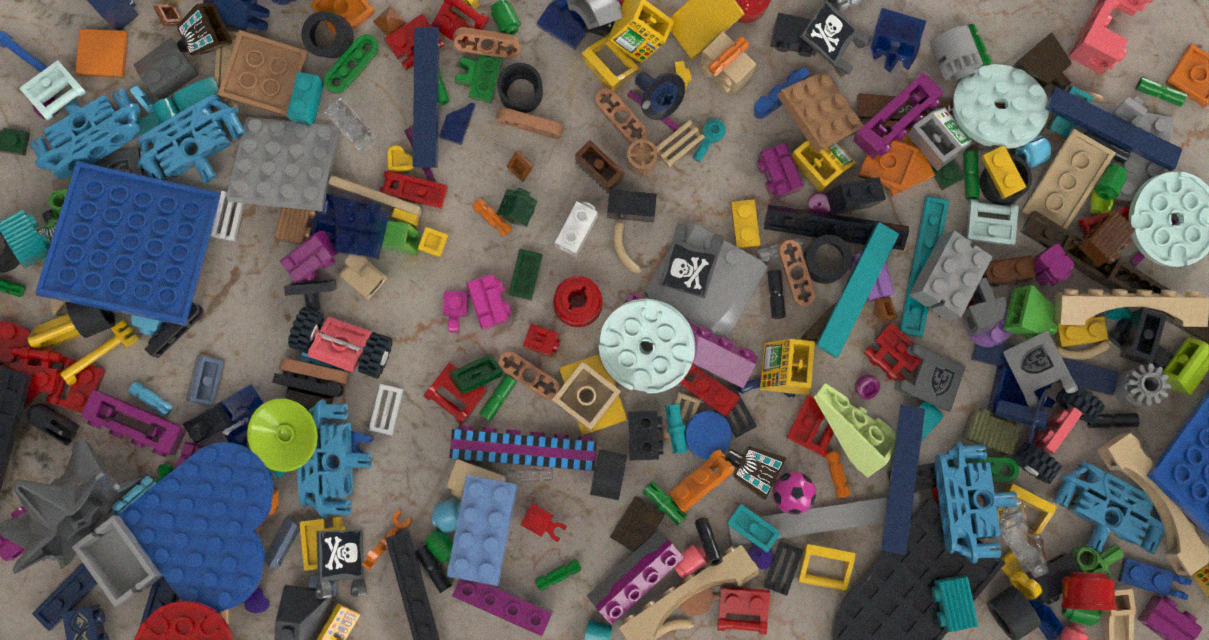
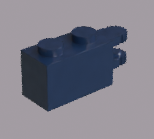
M203 0V3L214 2L222 21L233 25L235 28L246 29L250 27L260 31L268 29L269 24L267 21L260 19V17H269L270 10L258 5V0Z

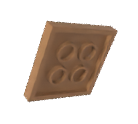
M239 30L218 91V96L287 118L286 113H288L289 100L292 99L290 97L292 95L291 91L294 90L293 86H295L293 82L296 81V73L303 71L308 51Z
M825 70L782 89L777 94V97L816 153L857 133L863 127L859 117L854 113Z

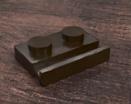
M836 302L800 337L801 340L817 342Z
M635 496L610 538L635 552L654 534L665 514Z

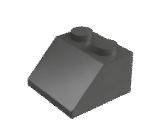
M172 38L133 64L140 78L159 100L167 98L199 75Z

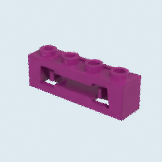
M923 72L856 133L853 141L872 160L878 155L883 157L892 148L890 144L895 139L898 142L902 140L908 133L907 129L925 117L923 114L927 110L932 112L941 103L939 99L944 91ZM912 96L909 103L914 108L901 118L883 139L887 131L883 125L897 114Z
M97 390L92 391L81 414V417L88 420V425L98 429L104 426L110 429L109 434L118 438H123L125 435L131 438L130 443L142 448L148 445L153 448V453L166 457L167 454L176 455L186 434V429L181 425ZM109 404L116 406V408L109 407ZM119 411L149 425H160L167 429L164 431L161 428L154 427L150 435L120 421L108 420L105 416L115 418ZM153 437H157V438H159L160 440H159V441L154 440Z

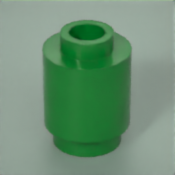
M507 0L495 2L491 6V15L500 33L514 35L519 31L521 22L512 4L508 3Z
M1110 164L1105 169L1095 186V192L1099 198L1114 200L1118 197L1127 180V171L1124 167L1118 164Z
M436 528L424 542L428 545V550L442 564L446 561L449 563L454 540L446 532Z
M1062 608L1061 613L1062 616L1067 617L1070 621L1093 626L1095 622L1098 623L1100 621L1102 610Z

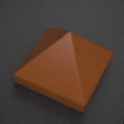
M155 4L153 6L163 26L178 25L182 20L174 4Z
M391 6L373 21L386 36H389L406 24Z
M517 150L506 167L524 182L534 166Z
M890 297L878 298L875 301L873 315L882 322L897 319Z

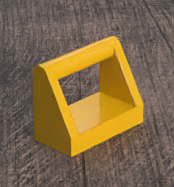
M607 35L582 52V61L607 88L615 92L634 76L640 68L625 52L607 41L609 37ZM606 45L629 69L618 77L596 56Z
M69 314L34 327L28 337V342L32 347L50 349L81 335L73 325Z
M1006 484L1002 493L1015 491L1017 497H1013L1014 499H1018L1021 503L1041 512L1034 526L1038 538L1054 515L1057 506L1015 484ZM1005 507L997 508L999 523L1026 537L1027 533L1029 537L1036 540L1034 535L1028 533L1026 525L1001 513Z
M804 543L798 582L847 591L856 553ZM810 555L845 561L842 580L806 574Z

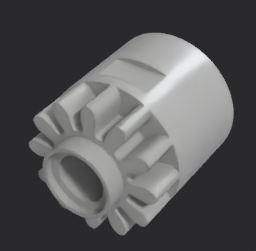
M968 26L950 29L930 41L944 80L948 81L953 78L956 82H960L964 76H974L976 74L975 69L983 65Z
M1151 363L1126 368L1117 376L1115 396L1123 405L1130 408L1159 404L1162 398L1168 397L1166 389L1171 388V385L1166 384V380L1169 378V375H1163L1161 373L1162 367L1155 368Z

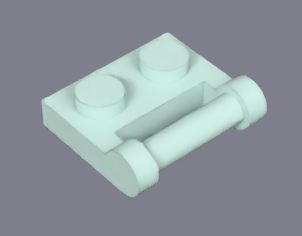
M58 60L19 88L47 121L53 118L52 114L78 95L81 97L86 93ZM70 85L72 87L47 107H44L43 103L66 86Z
M970 199L968 203L966 239L974 242L1014 246L1016 242L1018 205L1009 204V206L982 203L978 202L977 199ZM978 211L1007 215L1008 220L977 217Z

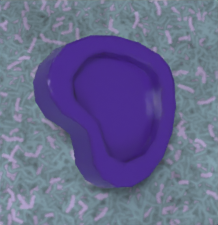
M754 545L748 550V555L756 562L759 569L764 570L771 565L773 559L771 548L768 552H765L757 545Z
M257 588L244 602L245 609L251 613H262L269 608L270 601L264 597L262 589Z

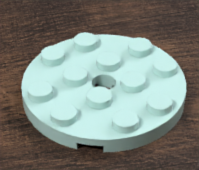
M993 64L981 66L975 69L976 74L974 76H964L960 80L953 95L952 111L960 128L974 141L992 147V145H1005L1006 149L1016 148L1032 141L1043 129L1049 111L1045 109L1048 99L1041 85L1024 70L1008 65ZM994 103H1005L1006 109H998Z
M1186 172L1162 173L1147 180L1136 192L1130 205L1129 224H1132V227L1136 229L1131 235L1136 247L1146 258L1162 266L1179 267L1193 264L1208 254L1209 186L1197 176ZM1173 213L1178 216V224L1176 226L1171 225V214Z
M636 299L619 306L605 321L601 329L599 353L605 369L620 385L630 390L635 389L646 393H659L674 387L687 375L695 356V339L689 323L674 307L654 299ZM648 341L653 343V350L650 352L644 351L641 348V342Z

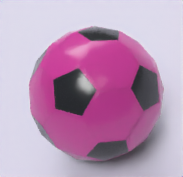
M788 472L781 475L775 481L773 499L777 507L783 512L798 515L807 512L813 506L816 498V487L812 480L804 473Z

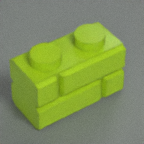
M1191 337L1185 339L1181 348L1178 349L1162 372L1163 375H1169L1166 382L1171 385V389L1191 396L1209 371V345Z

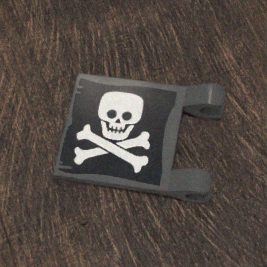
M827 0L822 2L800 35L842 77L850 74L853 70V66L849 62L841 59L851 41L853 40L858 48L868 46L871 42L869 35L858 30Z
M677 224L659 285L705 299L724 238L721 235L714 234L710 250L684 243L688 228L683 224Z
M363 530L317 531L318 582L315 590L316 598L324 599L332 596L329 582L331 580H353L351 595L353 597L366 596L367 587L364 580V566H362L364 562Z

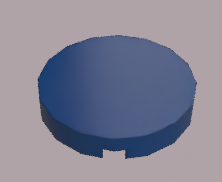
M702 411L694 414L686 423V430H684L686 446L693 455L709 459L714 451L721 450L724 453L728 449L731 442V428L728 421L721 414L713 411Z

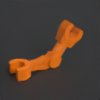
M397 510L393 515L394 526L386 537L397 534L400 528L408 527L413 519L408 517L405 523H400L399 516L402 514V511ZM383 537L380 543L369 551L362 566L371 570L379 557L388 550L386 537Z

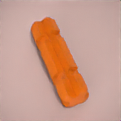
M739 37L734 41V45L731 44L718 56L717 60L714 59L708 65L709 71L714 76H717L723 71V67L726 68L739 56L740 52L743 53L748 48L749 43L747 40Z
M481 198L474 202L472 205L473 209L478 214L481 213V217L494 229L497 228V231L505 237L511 232V225L506 221L504 222L503 218L490 206L487 207L486 202Z
M828 452L826 460L827 463H830L829 470L833 485H836V495L838 498L848 497L850 490L846 486L847 480L843 465L839 462L841 460L839 452Z

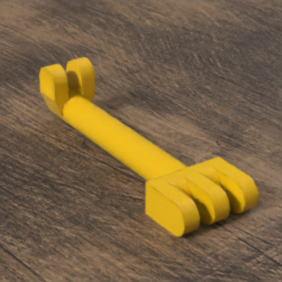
M122 320L110 328L115 336L59 374L70 386L77 381L74 376L120 343L126 349L140 339L139 336L134 334L127 338L134 330L128 327L121 331L128 325L125 320Z

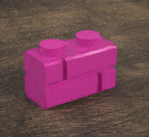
M491 274L466 283L482 330L509 322L508 315L512 313L508 301L503 302L500 293L504 292V288L500 279L496 280L494 275Z

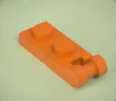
M721 450L714 451L705 463L668 492L681 511L686 512L733 473V465L725 460L726 457Z

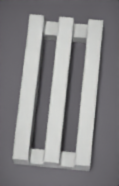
M221 191L211 237L236 242L245 203H237L229 236L227 231L234 202H228L221 234H219L227 201V192Z
M383 384L379 385L369 431L393 436L404 389ZM387 390L388 395L380 428H377L376 423L384 391ZM394 392H396L397 395L391 415L388 430H386L385 427L387 423V418Z

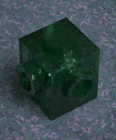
M507 189L496 215L512 224L527 227L538 201L530 197L531 193L525 189Z

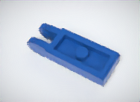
M805 67L799 71L794 70L786 78V82L781 86L776 85L771 89L768 97L761 96L754 103L755 117L763 119L779 108L782 102L777 97V94L782 89L809 78V71Z
M1128 558L1123 559L1118 582L1187 600L1188 595L1185 592L1171 590L1172 581L1186 586L1192 583L1191 579L1174 575L1173 572Z

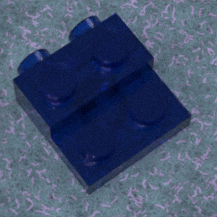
M347 199L346 204L339 203L334 226L339 228L334 252L379 260L390 213L382 210L380 204L367 202L366 206H361V202Z

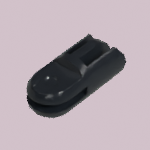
M42 403L32 405L27 410V420L31 425L65 446L70 445L71 438H74L76 434L75 430H78L80 427L79 424Z

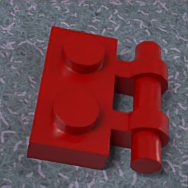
M423 13L384 38L398 60L405 55L408 57L401 62L405 70L414 66V52L412 51L414 50V28L432 27ZM439 38V49H440V48H442V47L445 46V45H444V43L442 42V40Z
M892 323L874 340L881 348L875 352L869 346L864 351V354L870 359L869 362L874 366L877 365L886 373L885 376L890 381L893 379L895 382L896 380L904 381L906 379L899 373L902 368L911 373L921 361L920 358L907 354L908 345L916 344ZM886 353L897 361L893 367L883 359Z
M23 345L22 347L14 346L12 355L20 356L21 361L20 364L11 362L10 368L33 375L29 390L57 394L61 370L53 369L52 366L53 361H62L63 354L54 352L53 349L49 348L39 350L29 345ZM33 358L41 359V367L32 365Z

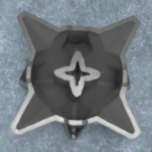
M84 440L74 442L71 449V458L64 475H61L60 479H54L51 484L17 479L13 483L12 488L27 510V513L0 523V535L25 549L13 567L14 574L46 559L53 561L57 559L60 568L63 569L76 555L72 546L88 534L93 533L94 525L102 516L109 515L113 510L112 506L118 500L122 501V497L137 484L141 485L140 481L145 477H135L116 483L88 441Z

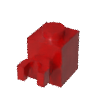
M530 324L523 347L551 358L552 353L557 354L561 340L558 339L559 335L557 332Z
M534 503L531 504L520 524L540 537L547 532L556 542H559L560 538L555 536L554 529L556 527H560L563 530L567 528L563 523L552 522L551 520L554 515Z

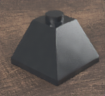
M285 585L275 621L274 640H317L332 614L333 591L330 598L318 599L315 596L316 589Z

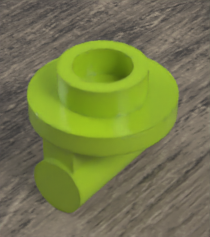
M1093 188L1091 191L1090 212L1097 215L1108 213L1112 209L1113 200L1099 198L1095 188Z

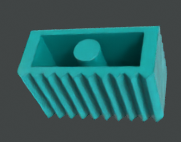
M297 72L296 81L293 82L295 84L293 86L294 90L291 91L292 95L290 96L292 99L289 100L290 104L288 105L289 108L286 115L291 122L312 125V123L315 124L324 83L319 76Z
M22 209L0 221V232L19 263L24 268H28L46 258L50 242L44 233L38 234L35 228L39 224L32 214L27 215Z
M958 575L934 580L935 587H932V595L934 601L939 603L940 612H937L939 625L948 632L978 627L968 577Z

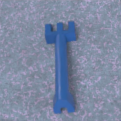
M0 31V46L3 48L7 47L40 73L48 68L12 40L13 37L5 31Z

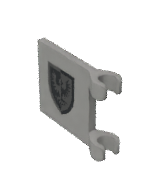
M1048 331L1003 352L1029 407L1037 409L1040 401L1034 391L1060 379L1067 393H1074L1078 390Z

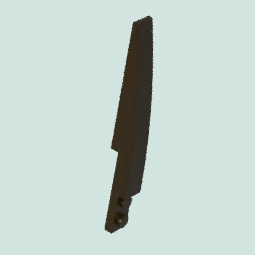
M1037 211L1030 213L1020 231L1047 249L1055 244H1059L1065 251V256H1069L1075 264L1074 269L1110 290L1123 289L1128 290V293H1137V290L1143 289L1151 290L1152 294H1161V290H1170L1120 258L1109 265L1104 263L1098 267L1078 247L1083 239ZM1142 307L1167 315V322L1209 344V317L1208 327H1184L1174 323V317L1164 311Z

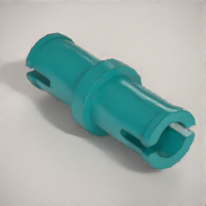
M680 403L666 405L665 409L669 426L666 429L667 433H670L672 453L687 452L684 434L686 426L682 423Z

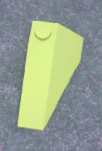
M824 383L814 398L849 460L855 465L857 470L868 478L888 463L894 452L896 433L879 418L876 420L866 415L867 410L861 406L857 409L850 404L846 396Z

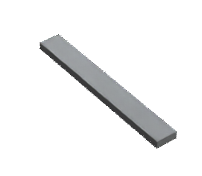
M914 493L911 518L921 507L919 493ZM888 497L812 508L798 515L779 513L759 517L781 532L777 539L884 523ZM728 525L732 546L752 543Z

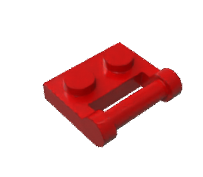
M444 0L431 26L438 27L439 32L454 42L453 34L458 28L468 27L484 30L489 17L484 13H478L462 0ZM455 6L475 21V26L451 10V8ZM464 36L463 39L460 41L465 42V40L468 39V37Z
M63 356L60 362L62 363L60 370L63 371L70 367L77 360ZM88 365L75 374L77 381L71 385L66 400L60 398L66 384L65 380L60 376L57 394H48L46 402L82 413L92 391L99 390L106 370Z
M449 362L424 393L423 397L429 401L433 400L456 418V422L462 425L488 391L480 386L461 395L449 378L450 372L458 368ZM441 386L467 405L463 411L437 392Z
M809 395L806 396L786 439L825 458L828 452L826 449L834 432L828 423L818 445L812 443L824 418V414L815 398Z
M721 586L717 631L733 629L757 631L759 634L766 635L770 590ZM726 613L759 616V622L726 619Z

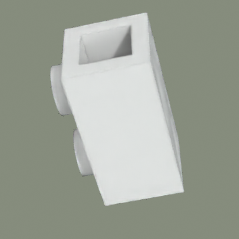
M576 201L555 241L556 248L574 257L578 256L598 217V212L595 211L596 208L585 201L582 204Z

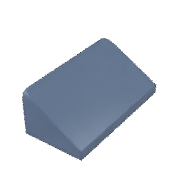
M203 355L196 356L186 398L187 402L214 406L224 360Z
M289 517L284 519L265 554L264 561L272 569L280 567L300 531V524Z

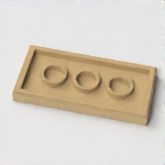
M1072 129L1021 211L1027 215H1030L1032 211H1037L1067 230L1116 152Z

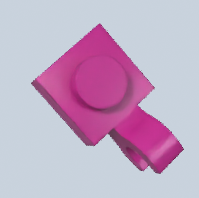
M444 291L443 316H449L448 330L450 333H459L460 317H467L468 292Z

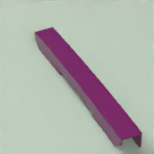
M630 90L628 97L641 106L642 98ZM668 117L660 120L673 131H677L680 127Z

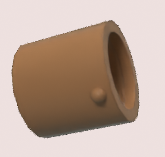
M645 139L636 140L629 146L627 165L631 172L644 177L654 170L658 155L656 146Z

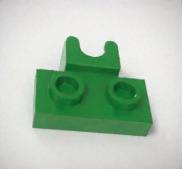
M479 54L478 61L461 57L459 67L465 69L467 74H456L454 82L470 88L468 98L491 104L502 58Z

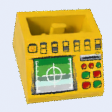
M624 0L621 6L623 18L615 20L607 41L639 63H643L666 42L674 21L646 0Z
M807 140L793 151L791 155L797 168L819 192H823L856 164L854 159L839 143L816 153Z
M786 339L764 343L760 390L808 395L812 384L815 341Z

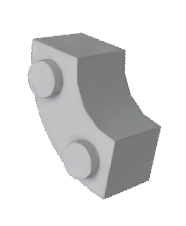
M566 0L569 10H574L580 14L588 29L623 18L621 6L617 0Z

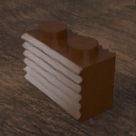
M591 140L575 154L576 164H579V167H582V170L586 171V174H589L592 180H596V183H599V187L606 190V193H609V189H614L623 180L624 172Z
M1114 210L1099 221L1078 247L1098 267L1104 263L1109 265L1119 257L1117 251L1124 249L1132 242L1133 239L1130 236L1136 229L1122 217V214Z
M1032 256L990 261L982 278H986L992 287L1026 283L1036 276Z

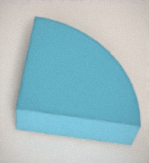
M139 86L131 88L130 92L149 114L154 112L152 108L154 103L146 92Z

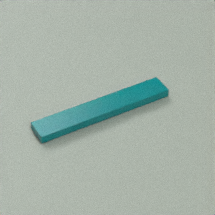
M925 196L899 325V330L905 335L922 338L924 335L929 306H924L909 296V293L939 237L943 235L950 200Z
M880 222L876 223L815 347L834 358L839 357L899 233Z

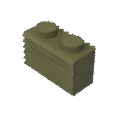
M979 408V411L970 412L962 439L978 445L984 444L986 448L1008 456L1013 455L1022 427L1015 425L1016 421L1006 418L993 417V412Z

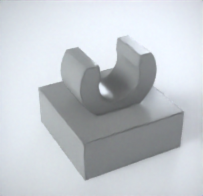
M1128 96L1112 114L1135 125L1144 117L1147 109L1141 106L1144 101L1138 96H1135L1133 99Z

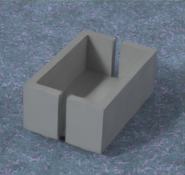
M955 230L939 237L909 293V296L924 306L932 305L930 310L946 321L962 317L992 259L990 254L977 245L970 247L972 242Z
M112 516L95 529L96 533L88 534L72 546L114 607L126 605L142 593V589L150 587L163 577L120 516Z

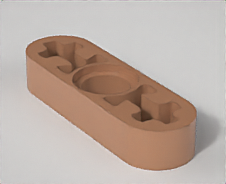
M468 27L458 28L453 34L456 49L463 52L512 59L517 57L521 50L518 38L511 34ZM464 36L468 37V39H466L465 42L460 41L463 39ZM484 39H491L493 44L490 47H483L481 42ZM509 44H513V46H511L510 49H506V47H508Z
M609 88L599 90L595 97L597 108L628 143L632 144L634 141L639 140L637 137H631L632 131L628 127L631 121L634 122L631 127L636 132L641 131L640 139L646 140L647 130L615 92ZM602 96L606 98L609 96L611 97L610 103L613 107H615L612 111L611 107L606 102L603 104L601 103ZM617 112H625L628 119L624 123L617 122L614 118Z
M503 107L498 109L495 119L501 124L555 139L561 138L564 128L562 124Z
M783 240L778 246V254L792 299L800 306H809L815 299V291L801 247L795 240ZM787 244L795 247V250L792 251L793 259L799 258V262H792L787 265L786 262L791 261L790 255L784 254ZM794 266L801 267L803 271L801 278L794 280L790 275V271ZM806 280V284H801L803 290L809 292V295L806 296V301L798 298V295L801 294L800 287L796 286L794 288L793 284H800Z
M508 351L500 356L498 363L503 372L542 398L552 400L560 390L559 383L554 378L516 353ZM514 357V363L519 367L521 362L525 364L519 370L518 376L514 375L517 372L515 368L511 366L508 369L505 368V358L510 359ZM532 369L536 372V379L533 382L528 383L523 380L522 376L525 370ZM541 375L545 377L542 382L546 385L554 383L553 388L556 390L554 394L549 393L545 395V389L540 385L538 389L534 388L538 384Z
M281 358L279 370L289 371L345 385L349 375L345 371L287 358Z

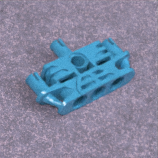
M125 89L118 90L121 97L118 96L116 91L112 95L119 110L115 109L114 105L105 95L82 108L78 104L77 99L74 98L70 101V104L67 103L63 106L69 116L43 130L52 149L49 150L45 139L41 137L35 138L38 146L34 140L30 142V146L37 156L35 165L41 169L53 171V175L58 179H65L73 175L76 162L94 164L139 135L140 127L136 122L140 115V105L132 103Z
M218 95L208 96L186 108L137 139V144L141 145L142 149L140 151L141 158L138 160V168H144L150 178L166 181L167 179L164 177L157 161L161 162L160 166L165 169L163 171L165 175L172 178L181 175L195 166L203 183L211 182V177L214 180L217 178V175L211 167L208 158L233 144L231 139L227 138L229 137L228 133L223 131L225 128L222 123H225L234 140L241 138L240 133L242 136L246 134L237 117L239 110L236 107H229L225 103H221V98ZM215 107L218 108L219 111L215 113L212 112V110ZM149 144H153L154 148L149 151ZM197 145V152L192 155L191 150Z
M321 399L308 411L316 424L318 438L316 449L310 460L297 469L299 503L303 507L309 504L324 519L329 514L349 516L352 507H347V505H352L351 501L331 500V498H337L338 496L339 498H346L353 493L352 468L370 469L373 460L369 461L368 459H372L373 456L371 453H352L350 422L334 423L328 421V419L346 420L349 412L343 411L348 410V405L327 404L324 399ZM334 455L339 458V464L336 463Z
M958 441L945 455L938 453L935 456V473L942 529L947 551L952 554L954 551H957L961 555L966 556L970 562L976 564L978 558H1000L1001 550H995L996 548H1001L999 542L977 543L976 539L999 537L1000 528L997 508L1017 507L1018 499L1008 500L1017 497L1015 491L994 493L990 462L983 464L965 462V460H985L987 452H982V450H986L984 444L963 446ZM952 460V467H948L947 461ZM977 496H980L983 499V507L977 503ZM957 538H962L963 545L957 544Z
M1083 461L1078 463V469H1074L1069 474L1059 477L1062 483L1053 502L1059 503L1060 506L1068 508L1069 512L1096 525L1088 543H1086L1087 547H1092L1096 552L1101 553L1109 533L1132 545H1140V548L1142 550L1146 549V552L1156 553L1165 530L1157 509L1156 517L1151 516L1150 513L1155 506L1145 492ZM1083 473L1088 475L1086 481L1079 479ZM1077 488L1075 495L1078 498H1073L1071 503L1074 504V506H1069L1068 504ZM1110 503V504H1112V505H1114V506H1116V507H1107V506H1108V504ZM1107 512L1111 514V521L1109 524L1105 520V514ZM1144 536H1145V538H1144V540H1143V542H1142V540H1140L1139 537H1144Z

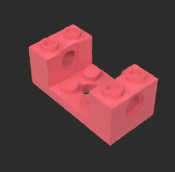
M1098 0L1068 57L1099 74H1102L1107 69L1111 70L1116 62H1120L1127 52L1125 46L1128 40L1106 28L1112 19V16L1109 14L1112 9H1118L1133 16L1138 10L1143 11L1148 2L1152 3L1153 0Z

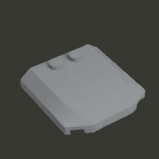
M685 221L683 225L688 228L684 243L710 250L714 234L694 223ZM724 240L706 298L704 299L659 285L670 252L669 249L648 285L645 294L649 299L662 301L674 307L684 317L688 318L690 323L698 327L704 326L718 337L728 338L768 266L758 258Z

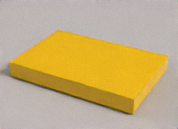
M689 0L670 17L674 21L671 32L689 57L695 59L722 32L728 30L745 13L735 0Z
M600 354L559 368L565 384L583 361L616 387L614 379L602 363ZM618 396L592 431L578 422L582 436L627 421L620 397Z

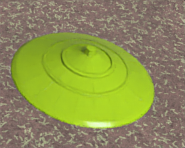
M273 399L262 404L251 416L247 429L248 444L251 451L262 460L267 468L278 472H289L302 467L310 460L317 446L318 435L313 417L301 404L289 399Z

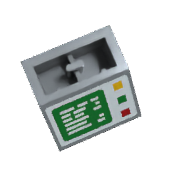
M945 107L928 114L916 123L907 135L937 171L975 143L973 139L963 132L955 118Z

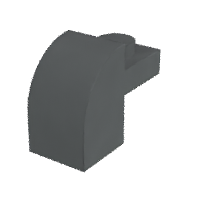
M986 278L980 280L973 294L976 305L969 306L962 315L971 337L992 330L1006 312L1005 296L995 299L994 288L992 285H989Z

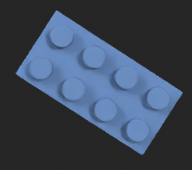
M466 475L447 577L499 585L518 484Z

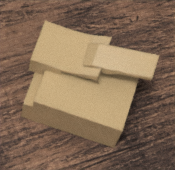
M356 250L344 261L347 266L339 274L340 277L367 300L388 279Z

